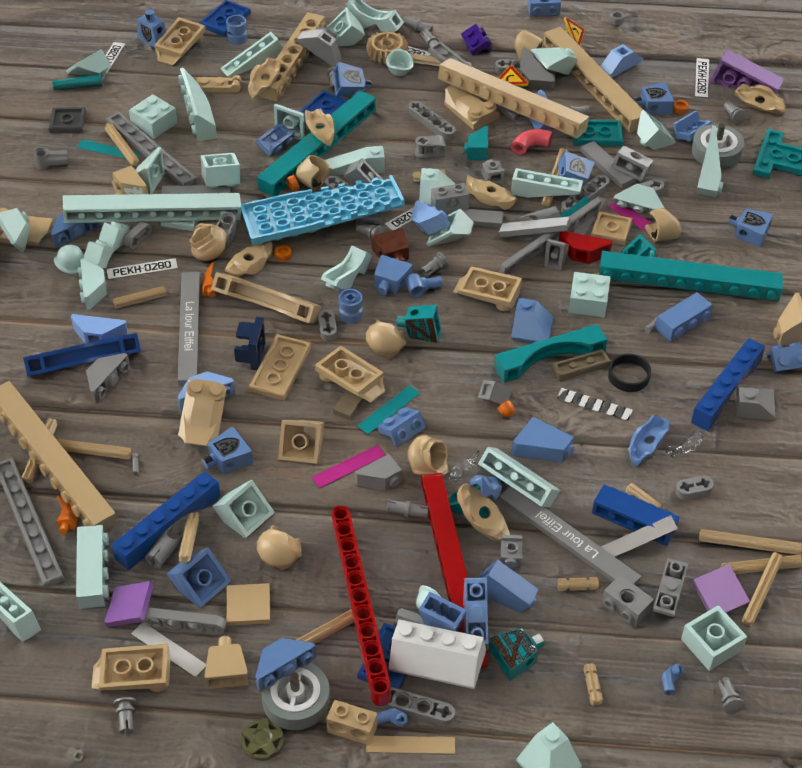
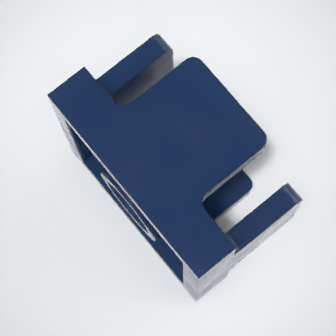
M256 317L255 323L239 322L236 332V338L248 339L249 344L242 345L241 347L235 346V361L249 363L251 370H258L266 345L264 317Z

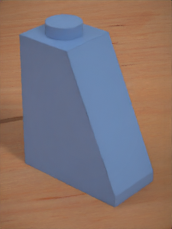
M532 417L512 442L511 454L518 457L563 462L574 451V437Z
M498 559L478 577L487 578V599L521 613L526 608L531 609L537 601L535 596L539 589Z

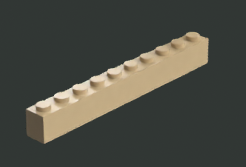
M561 27L546 31L544 34V46L546 48L560 47L573 50L578 61L571 70V74L616 120H621V125L629 133L637 131L640 114L643 110L637 102Z
M449 58L440 64L439 80L575 138H578L587 130L589 116L454 59Z
M8 381L0 385V420L2 423H7L9 431L13 436L18 437L21 447L29 451L31 460L39 464L42 474L50 478L53 488L55 490L59 489L64 502L70 503L75 516L81 517L84 527L103 525V529L106 531L117 525L114 510L12 383Z

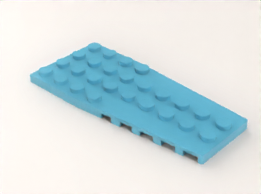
M389 175L387 180L376 177L372 178L371 183H362L360 180L355 181L356 185L347 187L343 183L338 184V188L329 190V187L326 186L321 187L320 192L312 193V189L247 202L241 204V212L251 243L254 245L272 240H280L289 236L294 237L307 232L312 233L321 228L405 206L404 198L393 176Z

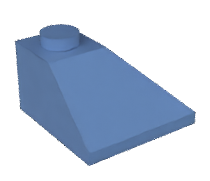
M519 298L511 339L530 343L549 339L554 316L538 301Z
M208 547L192 555L189 563H179L167 573L177 590L199 608L231 582V579Z

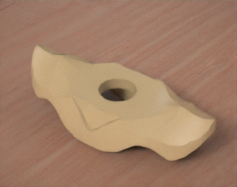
M267 58L262 65H256L253 68L248 85V91L253 100L273 85L280 72L281 59ZM263 76L270 77L268 80L261 79Z
M742 84L734 92L749 107L761 112L785 114L786 105L784 100L777 97L774 91L767 86ZM759 97L765 100L761 104L755 102V100Z
M316 109L312 112L306 110L305 122L310 132L318 140L330 147L334 138L332 116L324 114L321 109ZM317 126H324L321 129L316 128Z
M467 175L466 187L468 192L473 194L483 204L499 206L503 210H507L518 200L517 197L504 187L491 181L476 179Z
M267 241L263 244L246 247L241 252L235 254L227 264L225 272L238 278L243 274L254 275L258 273L272 255V242ZM246 256H252L254 259L251 261H247L244 258Z
M463 484L458 490L457 500L469 523L478 532L493 541L501 542V534L510 535L506 521L495 503L488 496L483 497L481 490L473 485ZM481 507L489 509L490 515L488 518L483 519L480 517L479 510Z

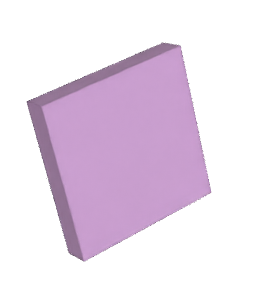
M730 564L692 580V584L707 611L719 605L725 613H728L750 602Z

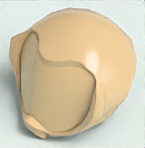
M198 224L189 240L192 255L202 261L218 258L226 247L227 234L224 229L213 224Z
M378 319L366 331V341L373 352L388 359L396 356L403 346H406L407 342L404 340L403 332L398 331L390 323H384Z
M427 435L416 437L408 449V460L413 473L416 475L442 473V476L448 473L447 448L444 441L435 440Z
M274 525L263 532L257 540V552L261 560L281 571L288 569L298 558L302 557L300 539L293 538L288 533L279 531Z

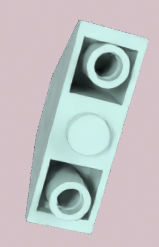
M635 184L614 196V201L618 207H630L639 213H643V211L650 213L655 209L664 208L654 188Z
M80 259L81 267H78L79 278L82 277V279H79L80 290H83V292H80L81 303H85L86 310H90L107 295L106 280L103 268L85 259Z

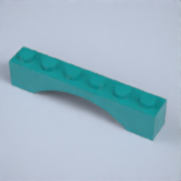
M598 324L587 326L576 331H570L566 334L495 354L494 368L503 383L521 378L531 365L547 357L563 354L583 355L604 349L606 352L607 338Z

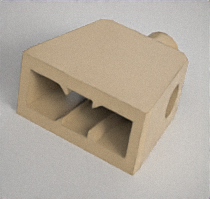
M228 636L220 637L218 639L219 646H211L208 650L205 669L206 689L249 685L241 645L232 644V640Z

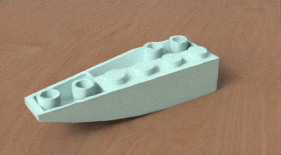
M180 68L181 75H178L192 134L196 135L197 141L216 139V125L206 95L194 78L184 68Z

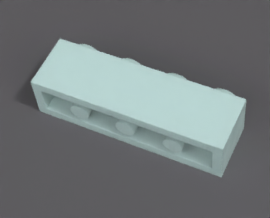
M487 447L478 462V465L541 507H551L560 492L558 488L498 448Z
M103 525L77 527L76 599L79 609L105 607V598H109L108 585H105V580H109L108 567H105V563L109 562L108 550H105V546L109 545L108 533H104Z

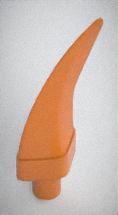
M214 262L210 264L202 279L201 293L204 297L209 296L213 298L216 295L215 291L211 290L213 284L211 274Z
M57 495L62 511L56 520V524L60 527L59 533L65 535L67 531L76 529L78 518L73 513L71 505L65 503L62 497Z

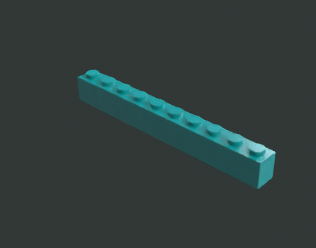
M361 90L353 95L351 99L331 114L334 122V138L331 146H327L310 132L257 176L258 190L271 197L277 196L288 186L286 182L287 177L295 176L298 166L308 156L314 155L321 158L376 111V97ZM317 126L316 128L321 129L324 126Z
M602 251L599 275L610 276V280L773 301H779L783 291V273Z

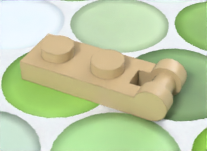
M234 75L232 78L197 77L196 80L203 92L237 93L241 88V77L239 75Z

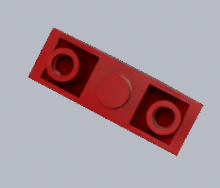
M562 231L559 235V242L569 244L568 257L572 261L591 264L601 259L602 251L611 252L612 240L568 231Z

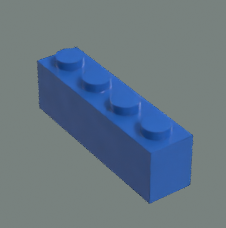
M605 484L595 498L592 514L633 532L646 526L654 527L652 523L670 515L676 526H678L680 517ZM676 530L654 539V541L668 546Z

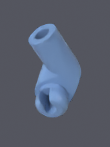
M680 664L670 666L662 674L663 688L666 695H673L675 693L674 682L684 673V668Z
M396 708L377 713L378 725L390 722L401 727L406 725L408 721L407 715Z

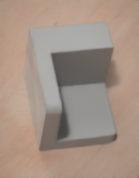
M483 380L478 398L501 405L509 400L512 388L495 381Z

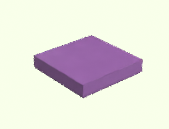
M147 581L115 587L104 624L107 627L143 622L153 591V583Z

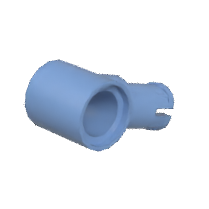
M410 274L405 278L407 289L411 297L414 298L422 296L428 289L442 288L443 285L441 276L425 278L420 277L419 274Z

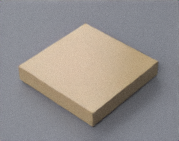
M599 211L591 236L612 240L614 244L625 246L633 218Z
M269 583L227 585V626L270 624Z

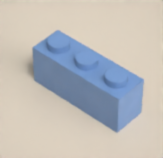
M696 292L658 315L655 330L670 342L680 338L685 332L693 330L698 324L710 318L712 304Z

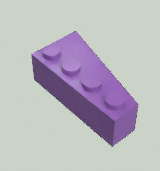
M727 49L709 83H720L726 88L729 86L738 88L742 84L749 86L764 85L771 88L776 94L784 79Z

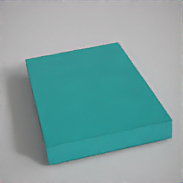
M589 120L586 132L578 138L573 137V146H583L592 141L599 146H623L621 120Z

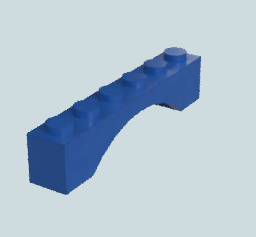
M131 333L25 356L23 360L27 376L96 361L102 357L140 352L141 348L137 333Z
M750 338L746 340L695 406L692 424L706 431L711 429L734 390L748 374L754 372L762 361L765 345Z
M202 472L111 544L115 560L129 571L145 558L156 540L173 523L191 512L206 509L220 497L219 482L207 472Z

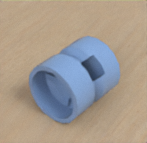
M241 15L228 17L226 19L228 41L234 45L245 43L248 39L246 18Z
M356 289L343 290L338 297L339 317L345 323L359 322L363 316L362 294Z

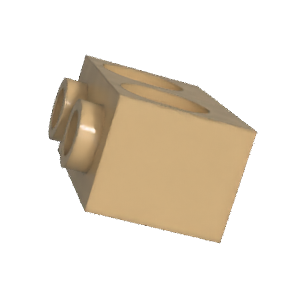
M334 700L326 719L328 733L367 745L371 744L378 727L376 712Z

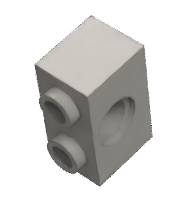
M623 146L618 151L611 167L642 181L648 174L654 160Z
M465 183L431 188V206L445 213H452L458 209L462 211L469 210V192Z
M621 575L604 590L602 603L608 609L615 611L624 621L631 623L635 627L652 611L654 602L651 596Z

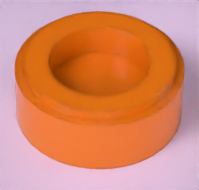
M674 101V113L683 115L688 112L689 104L686 101Z
M295 176L287 177L286 182L290 191H300Z
M287 245L277 246L274 250L276 260L281 262L290 260L292 258L291 247Z

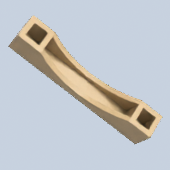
M216 272L211 290L265 306L307 323H317L318 314L322 307L226 273Z

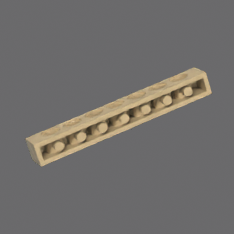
M306 13L276 58L281 59L280 72L277 79L270 88L260 95V98L278 101L284 95L285 89L290 85L292 78L296 76L298 69L302 67L304 60L308 58L310 52L296 41L302 31L315 30L316 27L326 28L325 16ZM264 76L262 80H268L270 77Z

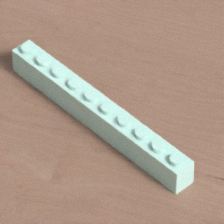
M239 193L63 195L64 223L219 220L224 213H232L235 215L236 220L241 219Z

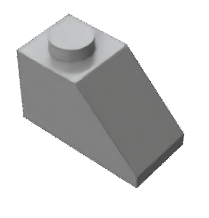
M363 158L349 165L344 174V177L352 186L356 185L355 181L361 180L362 183H371L372 178L378 177V179H382Z
M548 239L544 267L561 271L568 257L569 244Z
M389 454L355 471V484L358 487L386 491L398 486L402 482V469Z

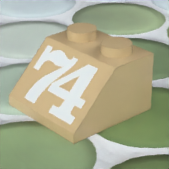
M132 166L113 172L114 180H112V184L116 190L114 195L148 194L147 185Z

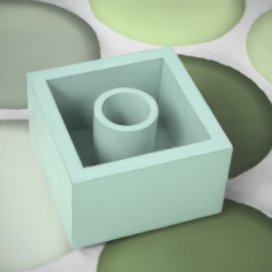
M153 94L129 110L130 121L153 139L178 123L176 108Z
M235 153L201 155V171L206 187L217 188L223 185L233 187L236 184H240V164Z
M574 272L568 313L605 318L610 276Z
M719 605L684 626L681 640L709 671L743 651L747 639L744 632Z

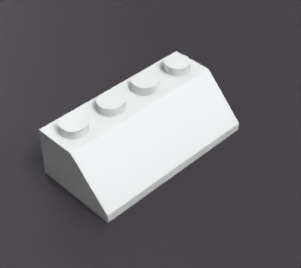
M398 620L392 637L389 671L474 689L486 652L484 637Z

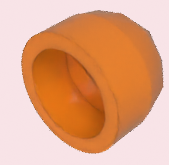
M508 400L498 407V411L503 417L508 418L514 414L515 407Z

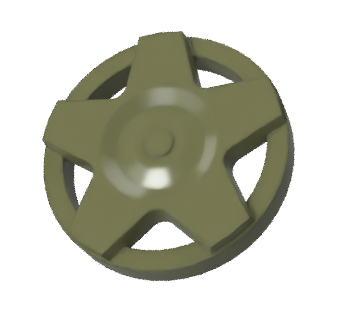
M265 718L248 724L241 735L243 751L255 760L264 761L272 759L279 754L284 744L282 729L271 720ZM245 738L250 741L247 747L245 745ZM280 740L278 747L275 749L274 743ZM263 751L265 755H258L256 753Z

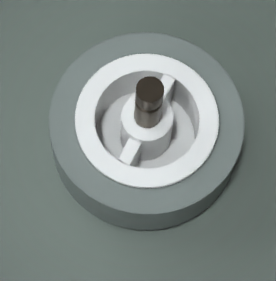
M723 123L706 125L696 131L692 144V154L701 164L704 162L712 125L716 126L720 167H732L740 161L744 148V139L738 131L725 126Z
M312 663L297 668L290 676H284L277 680L272 687L261 690L263 708L267 717L275 725L288 730H303L317 724L327 713L330 704L328 679L324 672Z

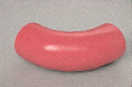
M543 129L527 130L520 133L513 140L511 149L514 153L523 155L531 146L538 145L548 148L552 141L553 132Z

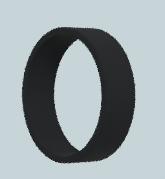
M626 353L616 356L610 362L608 378L617 389L625 392H637L648 385L651 376V366L643 357ZM620 363H634L646 371L647 377L641 382L627 383L615 377L612 369Z

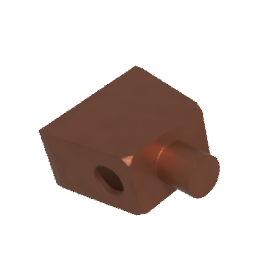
M403 228L371 236V249L379 259L381 255L404 262L409 259V245Z

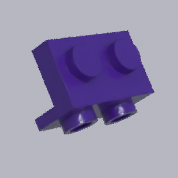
M474 24L461 33L473 56L484 48H487L489 52L493 51L490 47L492 43L488 36H486L487 33L483 27L479 28L477 24Z

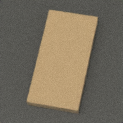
M276 334L248 387L249 392L285 401L312 347L311 343Z

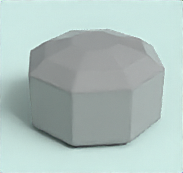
M614 11L610 14V23L621 25L624 23L625 16L620 11Z

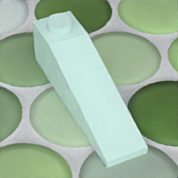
M270 32L220 69L228 78H231L234 75L252 70L256 65H262L267 58L276 59L283 47L279 39Z
M712 125L696 194L717 198L718 192H722L724 182H720L721 167L716 126Z
M383 146L365 147L324 160L332 168L328 176L344 175L349 165L362 158L377 173H385Z
M516 168L512 178L511 193L527 198L580 194L583 180Z
M0 582V618L12 633L24 642L41 631V628L33 611Z

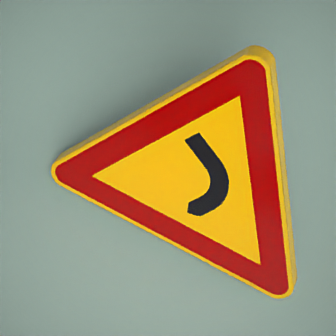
M565 17L564 21L568 29L565 32H569L571 38L580 46L585 32L584 28Z
M512 65L498 77L516 86H528L527 80Z

